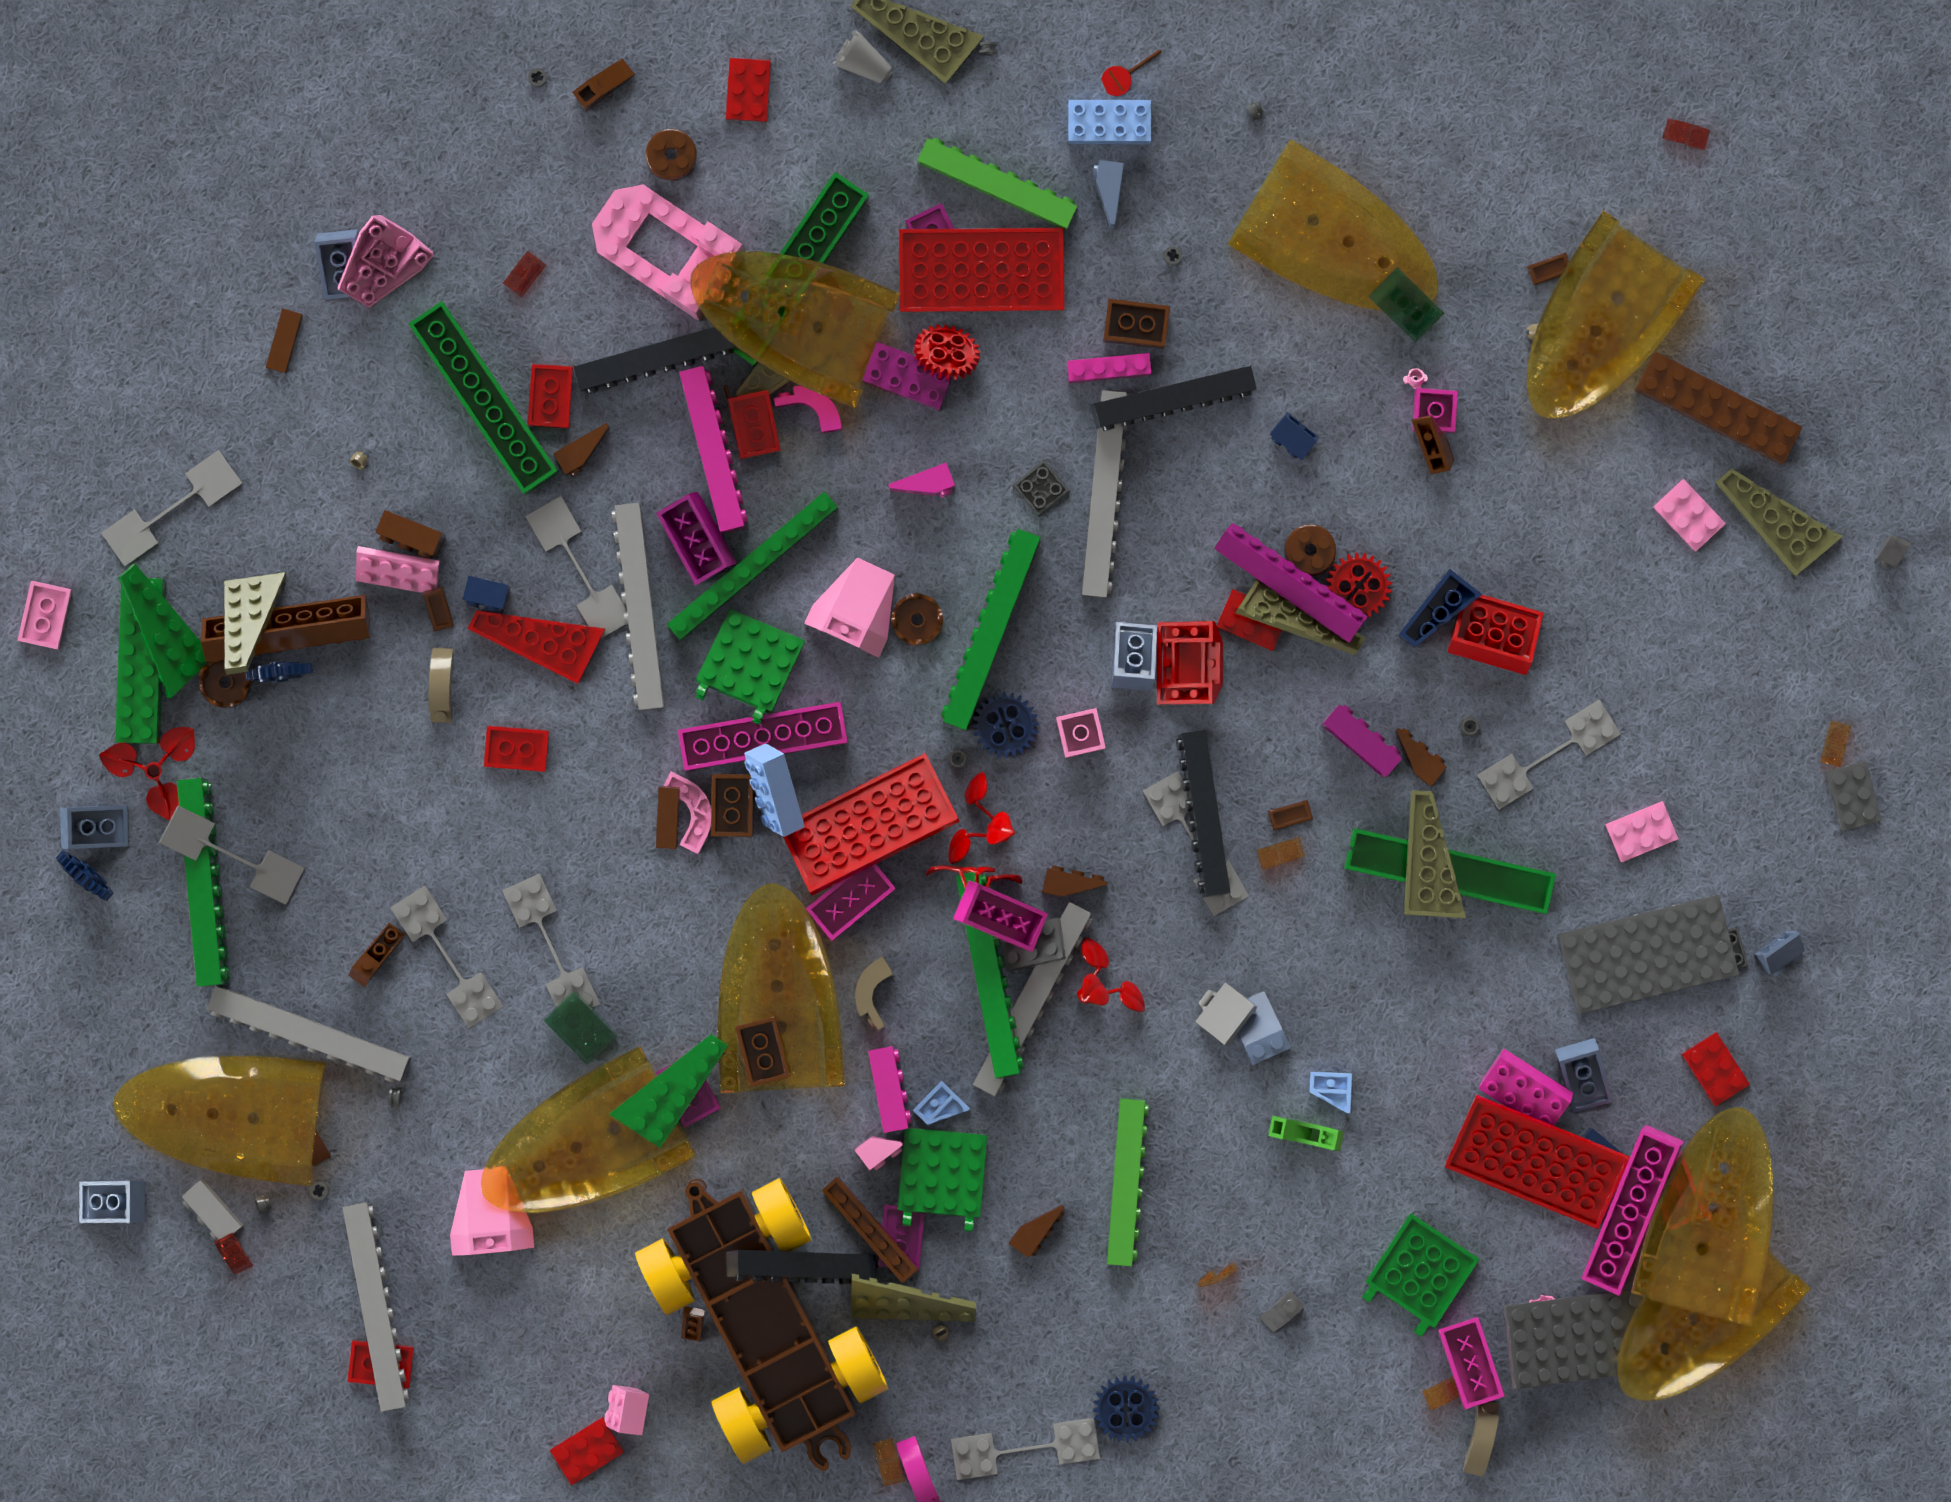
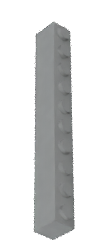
M1102 390L1101 402L1126 396V392ZM1122 423L1115 424V429L1103 431L1102 428H1099L1097 433L1082 596L1107 598V594H1111L1112 582H1108L1109 573L1113 574L1114 561H1110L1111 553H1115L1116 541H1112L1113 533H1117L1118 521L1114 520L1115 512H1119L1120 500H1116L1117 492H1121L1122 480L1118 479L1119 471L1123 472L1124 459H1120L1121 451H1125L1126 439H1122L1123 430L1127 431V426L1123 427Z
M641 504L615 505V511H612L613 523H617L618 531H614L615 543H619L620 551L617 552V562L622 564V572H619L620 584H624L625 592H621L623 605L626 604L627 613H624L625 625H629L630 633H626L627 645H631L632 653L629 654L630 666H634V674H631L632 686H636L637 694L633 695L634 705L640 711L665 708Z
M1071 902L1068 903L1060 918L1066 959L1035 966L1011 1011V1016L1015 1017L1017 1028L1014 1029L1015 1037H1019L1021 1048L1018 1049L1019 1057L1025 1049V1046L1022 1045L1025 1038L1030 1039L1035 1030L1032 1027L1035 1019L1039 1021L1045 1011L1041 1009L1044 1002L1049 1003L1054 994L1051 990L1054 983L1059 984L1064 975L1061 972L1063 966H1068L1074 956L1070 954L1073 947L1078 948L1083 939L1080 936L1083 928L1087 930L1093 920L1090 918V912ZM989 1053L973 1085L995 1096L996 1093L1001 1094L1006 1083L1003 1082L1004 1078H995L991 1054Z
M215 986L207 1010L212 1011L211 1015L222 1019L224 1015L231 1018L230 1022L240 1026H242V1023L250 1025L249 1029L259 1033L262 1030L269 1032V1037L277 1040L283 1037L289 1040L288 1044L300 1047L302 1044L308 1047L307 1051L315 1054L320 1052L328 1054L326 1058L337 1062L339 1059L347 1061V1066L358 1069V1066L366 1068V1073L374 1076L380 1073L385 1075V1080L396 1083L397 1080H403L411 1059L409 1056L221 986Z
M368 1202L342 1207L380 1410L383 1412L407 1407V1402H410L408 1389L404 1390L403 1386L406 1376L404 1369L400 1370L399 1361H402L400 1349H396L395 1341L398 1340L397 1330L392 1328L391 1320H394L393 1309L388 1307L387 1302L391 1298L389 1288L384 1286V1279H387L385 1267L380 1265V1259H383L381 1247H377L376 1239L379 1238L377 1226L373 1227L372 1218H375L374 1208L369 1206Z

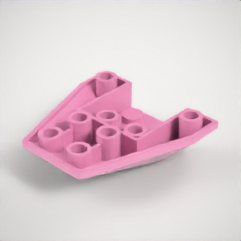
M382 215L372 216L359 232L338 285V290L370 308L419 273L435 254L412 233Z
M856 558L813 604L804 624L830 634L879 658L888 640L895 574L860 558Z
M507 1167L465 1171L450 1233L452 1256L535 1248L533 1226Z

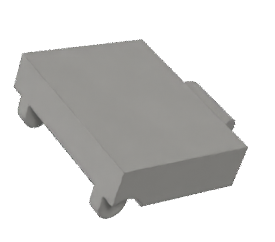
M1225 982L1217 993L1208 990L1198 1003L1203 1012L1195 1022L1224 1045L1228 1046L1232 1044L1234 1037L1250 1016L1255 1014L1257 1006Z

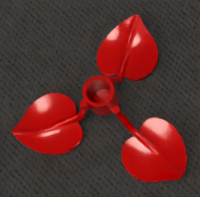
M176 727L167 731L160 740L161 749L167 753L159 762H151L147 766L134 762L137 753L127 743L114 744L99 754L104 767L115 776H130L134 770L133 765L145 770L146 776L149 779L155 780L158 786L150 788L146 795L148 807L154 813L167 820H171L177 806H179L178 789L172 782L162 785L159 779L162 774L161 765L169 755L175 761H185L191 757L195 749L194 729L190 727Z
M982 771L976 774L969 782L965 791V801L969 805L975 803L992 821L987 826V834H967L965 829H960L953 835L948 849V858L952 865L966 857L970 850L971 841L969 838L971 837L986 838L989 844L994 845L1006 842L1011 836L1016 834L1011 825L1010 817L1006 812H999L994 817L980 804L979 800H982L987 792V779Z
M938 865L930 867L926 872V876L946 869L958 872L966 889L967 882L964 873H975V883L979 884V876L982 873L995 872L996 869L992 867L963 868ZM1016 874L987 877L986 887L989 888L991 882L1000 879L1012 880L1022 885V877Z
M1084 937L1082 943L1083 957L1089 965L1096 967V971L1085 976L1082 988L1077 991L1078 999L1084 1004L1092 1003L1104 1006L1109 1001V994L1119 992L1121 993L1120 1000L1127 1008L1136 1012H1144L1145 1003L1143 996L1134 983L1125 981L1121 984V988L1107 991L1097 975L1101 968L1108 967V955L1100 944Z

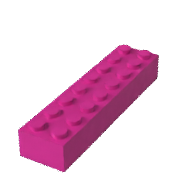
M704 366L681 371L679 373L720 532L723 535L746 529L745 524L749 522L745 509L741 510L740 504L744 502L740 489L736 490L735 484L738 483L736 471L730 468V464H733L730 450L725 448V444H728L726 432L720 429V424H723L720 411L715 409V404H718L716 393L714 390H710L709 386L713 384L709 370H705Z
M841 702L766 714L760 725L752 722L753 718L749 717L678 730L685 771L746 761L745 752L765 743L784 754L848 743Z
M1648 1125L1641 1129L1581 1279L1618 1296L1623 1293L1680 1155L1684 1141Z

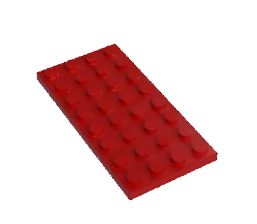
M1063 228L899 229L900 312L1064 311Z
M926 753L802 814L805 827L783 838L812 896L960 821Z
M1476 1095L1444 1167L1598 1229L1622 1179L1630 1156Z

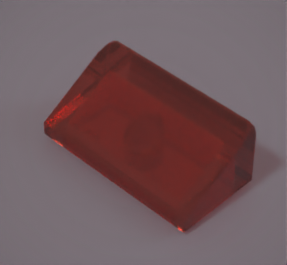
M527 251L503 284L520 297H523L546 264Z

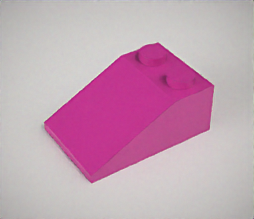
M947 463L888 484L891 492L930 496L940 495L941 498L953 494L952 490L955 489Z

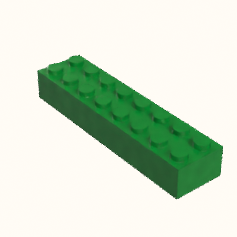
M148 578L161 595L166 598V580ZM121 586L115 742L160 744L162 681H160L157 667L154 661H152L141 635L138 621L134 618L131 604L127 601Z

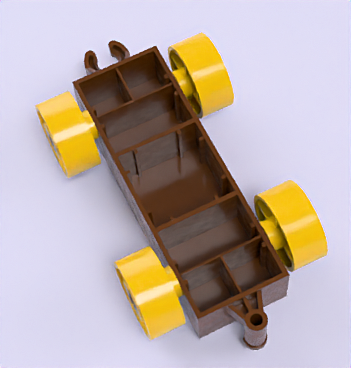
M778 1178L752 1192L759 1213H756L744 1188L717 1201L706 1191L708 1187L704 1180L693 1179L688 1183L685 1190L686 1196L689 1199L690 1216L671 1225L667 1229L679 1254L675 1256L664 1238L635 1252L644 1278L659 1306L667 1316L696 1301L688 1280L693 1279L756 1402L751 1404L741 1387L711 1401L722 1430L741 1463L746 1464L772 1450L764 1430L769 1427L781 1452L804 1442L807 1447L808 1457L813 1465L822 1471H826L829 1468V1462L820 1453V1445L823 1441L828 1439L834 1440L838 1444L839 1454L844 1460L849 1459L851 1454L849 1437L838 1425V1423L852 1417L857 1412V1408L846 1387L849 1386L856 1399L861 1404L889 1389L882 1371L857 1326L828 1340L836 1359L833 1362L793 1283H788L787 1279H783V1282H770V1279L765 1278L763 1282H753V1278H748V1281H735V1277H727L726 1252L776 1251L769 1239L773 1237L780 1251L791 1252L812 1241L809 1230L782 1179Z

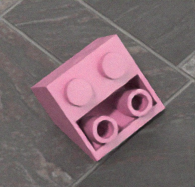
M872 1136L858 1146L855 1152L869 1170L872 1168L877 1170L886 1163L885 1158L889 1155L893 1158L902 1151L901 1146L903 1142L897 1139Z

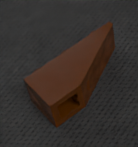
M622 58L588 79L572 93L585 111L588 112L632 78L635 73Z
M1405 728L1402 730L1396 729L1395 732L1413 773L1428 786H1432L1446 769L1444 765L1445 760L1437 754L1431 755L1428 752L1429 748L1421 741L1415 742L1412 739L1413 735Z
M1052 865V869L1047 868L1042 892L1063 897L1105 886L1108 882L1104 881L1103 876L1092 874V878L1084 876V872L1072 870V873L1064 872L1063 867Z
M388 923L352 966L348 976L365 988L405 934Z
M1061 1204L1021 1225L1009 1241V1244L1028 1258L1031 1255L1036 1256L1042 1247L1039 1243L1043 1237L1047 1239L1054 1230L1051 1228L1055 1220L1059 1222L1064 1216V1205Z

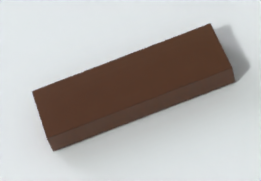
M282 308L266 368L282 373L287 372L303 314Z
M658 787L656 848L677 849L680 787Z
M684 1307L682 1339L698 1342L702 1340L705 1310Z

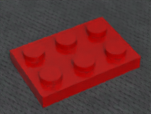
M730 58L726 120L767 122L771 60Z
M532 364L528 426L569 429L573 366Z
M768 390L727 398L740 459L781 451Z
M1232 589L1216 625L1217 628L1273 651L1282 629L1236 614L1246 594Z
M487 726L484 767L546 772L549 731Z
M1717 1032L1681 1054L1714 1106L1719 1105L1750 1085Z
M352 1340L347 1382L376 1385L368 1341ZM396 1345V1349H400L402 1361H399L400 1370L404 1369L406 1376L403 1386L409 1389L414 1347Z
M601 1417L550 1449V1452L572 1486L624 1453V1450L611 1429L606 1426L604 1418Z

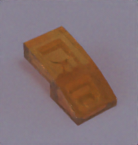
M1830 720L1820 762L1841 767L1851 725Z
M1299 837L1257 850L1262 869L1305 856Z
M1232 1261L1219 1274H1216L1211 1269L1196 1283L1199 1287L1215 1284L1227 1278L1239 1268Z
M1453 1376L1422 1391L1431 1411L1460 1397Z
M893 1438L873 1443L884 1487L904 1482Z

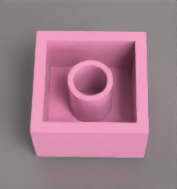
M1097 708L1056 717L1065 758L1106 749Z
M613 1385L608 1395L610 1404L609 1410L605 1413L606 1426L619 1433L642 1435L649 1394L637 1388Z

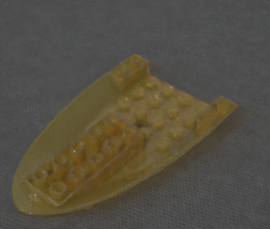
M1291 139L1227 244L1260 265L1304 288L1366 309L1389 312L1416 310L1433 301L1438 290V278L1434 264L1423 244L1405 222L1382 200L1354 178ZM1314 215L1319 219V224L1317 226H1310L1307 223V218ZM1344 238H1351L1354 245L1348 248L1343 245L1342 241ZM1386 259L1389 267L1386 269L1380 268L1378 260Z
M1604 210L1564 269L1547 302L1532 342L1526 379L1528 398L1535 412L1545 418L1557 419L1575 415L1593 406L1614 391L1642 365L1663 341L1706 280L1690 268L1684 269L1620 226V221ZM1616 292L1623 295V302L1620 304L1612 301V295ZM1592 326L1598 327L1600 329V336H1592L1590 328ZM1569 360H1574L1577 363L1575 371L1568 369L1567 362Z
M737 251L715 255L699 263L693 269L690 277L692 295L699 309L709 322L732 344L757 362L790 381L856 409L863 391L859 387L888 313L894 312L901 293L823 263L795 256L761 251ZM743 291L748 293V300L746 302H743L740 298ZM781 306L785 308V315L782 318L778 314V309ZM817 321L822 324L820 333L813 331V324Z
M776 883L765 884L750 895L734 922L727 943L718 1004V1038L728 1044V1047L719 1059L721 1093L845 1086L839 1009L833 977L821 937L802 902L790 890ZM772 939L780 941L781 947L778 951L770 949L769 943ZM779 980L783 983L782 991L775 992L772 990L771 985L773 981ZM776 1015L777 1021H781L786 1025V1030L781 1033L791 1077L750 1087L735 1026Z
M639 1046L576 1079L546 1099L517 1123L497 1145L486 1163L481 1179V1191L484 1198L498 1208L513 1212L536 1213L556 1211L591 1203L618 1194L695 1158L694 1150L680 1121H678L663 1146L659 1148L609 1115L610 1112L657 1077L642 1047ZM610 1123H617L619 1125L620 1131L618 1134L613 1135L609 1133L608 1126ZM573 1142L581 1143L582 1151L580 1153L572 1151L571 1145ZM537 1160L545 1163V1170L543 1172H538L535 1169L534 1164Z
M219 1056L177 1061L154 1067L127 1081L116 1093L113 1107L120 1123L132 1135L155 1150L180 1161L243 1178L311 1186L321 1084L324 1082L326 1063L264 1056ZM171 1103L177 1106V1113L175 1115L168 1112V1106ZM211 1108L218 1110L219 1115L217 1119H212L209 1116ZM252 1112L257 1113L260 1117L257 1124H252L249 1121V1115Z
M1735 1107L1719 1112L1695 1133L1681 1153L1664 1186L1650 1221L1631 1293L1721 1320L1747 1326L1752 1325L1765 1272L1771 1236L1773 1170L1765 1133L1759 1121L1747 1109ZM1721 1163L1727 1165V1172L1725 1174H1722L1719 1170ZM1711 1203L1717 1206V1212L1714 1215L1709 1211ZM1700 1243H1704L1707 1246V1252L1704 1255H1700L1697 1252V1246Z
M1723 1201L1699 1224L1670 1257L1649 1286L1630 1319L1622 1339L1617 1363L1619 1385L1628 1397L1642 1401L1661 1400L1681 1394L1707 1381L1734 1363L1762 1340L1811 1290L1797 1274H1792L1736 1218L1738 1215ZM1719 1283L1725 1286L1723 1295H1718L1715 1292V1287ZM1692 1313L1697 1316V1322L1694 1325L1689 1322V1315ZM1663 1343H1666L1669 1347V1351L1665 1355L1660 1351Z

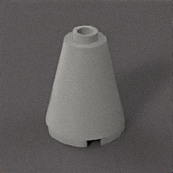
M855 30L851 34L853 38L851 41L846 40L835 58L837 60L833 64L875 82L881 83L882 80L886 82L892 74V71H890L891 65L860 32Z

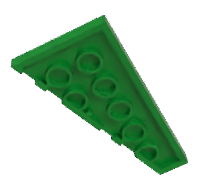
M132 564L118 579L127 601L131 604L134 618L138 621L141 635L151 659L157 667L158 676L164 684L167 698H171L209 662L205 660L201 641L140 568L136 564Z
M711 1033L670 1067L610 1112L609 1115L661 1148L719 1061L728 1044Z

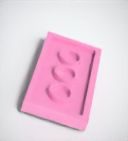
M358 546L356 552V581L423 593L424 591L438 588L440 561Z

